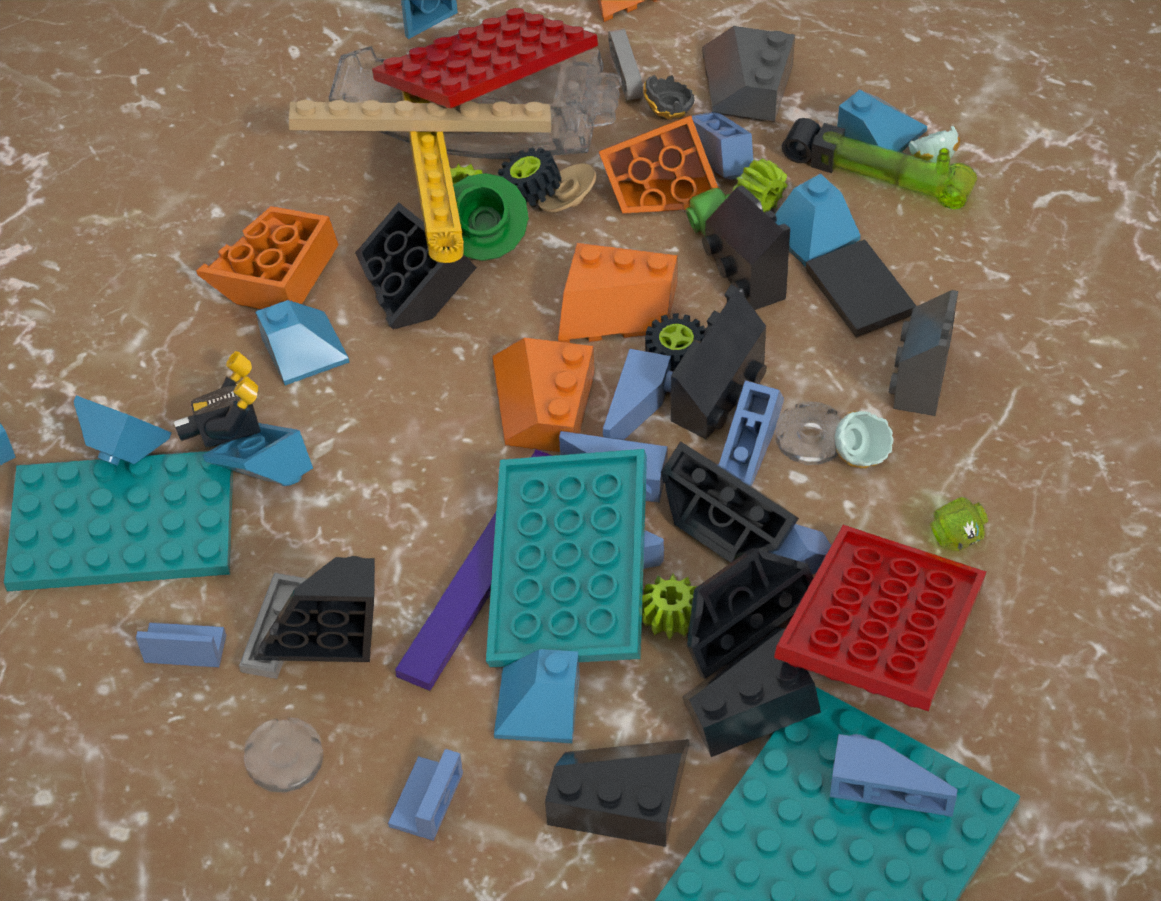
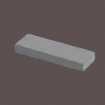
M274 573L239 664L242 673L278 678L284 661L254 660V653L293 590L307 580V578Z

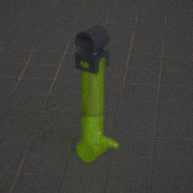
M809 118L797 119L781 146L784 155L795 163H806L811 159L812 168L832 173L836 167L936 197L940 204L949 209H961L964 207L977 182V175L970 166L963 163L949 165L950 151L947 148L939 150L935 163L845 136L844 128L824 123L821 128L817 122Z

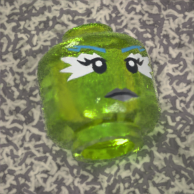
M959 497L934 511V521L930 522V527L937 542L943 549L948 547L952 551L957 552L981 541L985 537L984 524L989 522L979 502L972 504L966 497Z

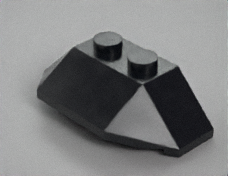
M681 441L661 471L674 525L731 563L751 548L769 553L779 550L799 519L764 493Z
M751 548L694 589L687 647L701 678H708L794 615L813 580L807 563Z

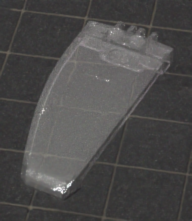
M372 46L340 56L328 98L330 102L343 100L346 102L363 103L374 100L380 103H397L403 101L401 90L374 81L372 68L384 64L383 61L386 58L376 57ZM590 49L470 101L478 104H494L496 102H507L510 104L539 102L541 104H550L551 132H443L447 154L473 158L509 159L508 157L512 154L517 157L519 155L518 151L524 150L527 153L528 149L532 147L535 148V151L539 147L543 148L544 151L548 150L552 156L589 153L594 127L612 125L616 119L614 110L618 107L620 95L618 88H620L622 78H620L618 73H603L604 64L599 49ZM379 131L410 143L408 131Z

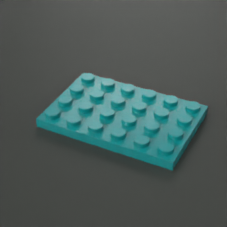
M644 449L500 460L486 662L489 667H505L539 649L578 651L579 662L641 659L647 455Z
M209 451L145 456L135 464L120 459L119 464L115 465L105 460L97 459L17 465L4 575V585L7 592L230 575L233 470L205 462L202 455Z

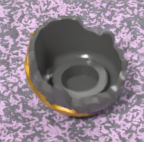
M653 75L644 83V97L653 113L661 118L669 120L680 118L694 104L695 100L692 90L688 89L685 84L682 85L679 82H674L673 75L668 76L666 80L663 78L657 79Z

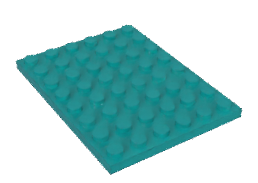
M816 687L821 713L773 733L655 901H959L1018 806L1021 796ZM858 734L869 739L879 740L957 789V797L953 817L830 797L838 735L850 736Z

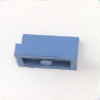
M149 623L147 632L137 631L136 640L144 663L219 667L226 640V632L224 627Z
M445 749L440 762L418 756L388 822L390 828L434 841L463 775L460 753Z

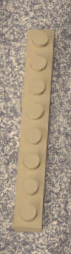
M301 100L290 102L289 130L551 132L550 104H541L539 102H529L527 104H510L507 102L478 104L467 101L450 109L434 102L412 103L410 101H399L397 103H380L369 100L362 103L346 102L343 100L332 102Z

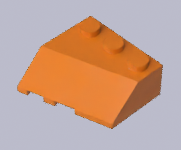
M691 115L598 151L622 213L686 210L693 196L712 188H718Z
M270 206L242 230L244 236L232 246L226 244L218 251L219 258L209 266L204 263L196 272L199 277L237 305L264 309L287 300L302 304L339 244L329 216Z
M577 243L563 292L558 342L570 343V339L588 338L589 342L601 341L602 336L621 334L624 338L645 336L648 326L652 327V322L655 319L660 323L661 316L667 315L669 319L678 280V255Z
M524 337L492 356L505 445L560 452L559 435L561 431L578 434L581 432L595 374L594 347Z

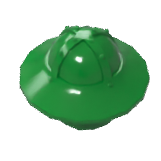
M488 173L470 175L454 184V193L464 241V255L470 259L486 261L501 258L514 250L525 236L529 220L526 200L517 186L504 177Z

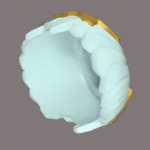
M951 126L949 132L946 130L939 131L921 139L910 141L909 151L913 160L918 164L928 167L936 166L952 158L960 146V138L955 127Z
M866 411L847 413L848 415L844 416L838 423L834 436L836 451L839 457L848 465L857 468H868L882 463L888 457V454L892 452L894 441L892 437L893 432L888 426L886 419L879 418Z

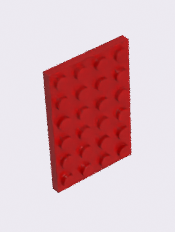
M513 8L507 10L506 15L498 18H487L482 21L481 25L476 27L462 28L454 36L435 39L433 41L434 44L413 48L409 50V54L402 57L388 58L383 61L384 64L372 68L374 81L451 109L598 46V38L596 33L586 31L583 27H573L564 24L561 20H550L544 18L541 14H531L524 12L522 8Z
M842 525L776 646L774 658L787 662L791 666L824 675L831 680L841 681L862 688L869 693L879 694L902 702L909 707L929 712L983 586L987 571Z

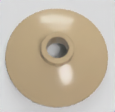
M581 163L561 170L560 175L562 179L559 182V189H553L555 194L551 197L546 195V201L541 203L539 199L538 205L545 212H558L580 204L595 183L596 172L589 164Z

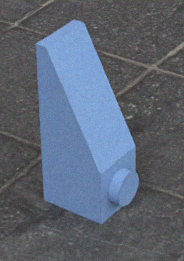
M710 112L691 116L711 168L725 179L733 180L741 176L743 168L749 167L753 161L752 134L720 113Z
M629 349L603 426V437L625 440L663 405L666 392H671V375L674 372L671 371V356Z
M745 381L719 465L752 486L774 434L784 397L778 389Z
M564 431L560 432V455L644 449L647 455L646 501L660 503L664 486L661 471L668 461L667 446Z
M858 734L850 736L838 735L830 797L953 817L957 797V789L879 740L869 739Z

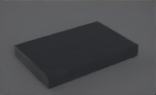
M865 239L806 262V271L855 337L910 317L913 308L916 307V304Z

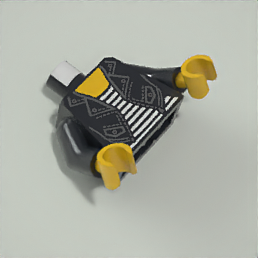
M235 351L228 358L226 366L233 371V374L230 377L226 376L221 388L191 401L193 415L174 421L181 441L201 435L205 447H212L261 432L253 402L257 398L258 385L247 377L252 369V365L240 352Z

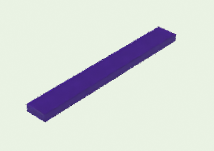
M536 449L531 457L553 455ZM496 512L395 669L397 678L430 691L490 596Z

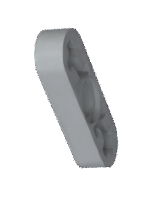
M625 29L609 31L610 53L625 99L643 98L641 76Z

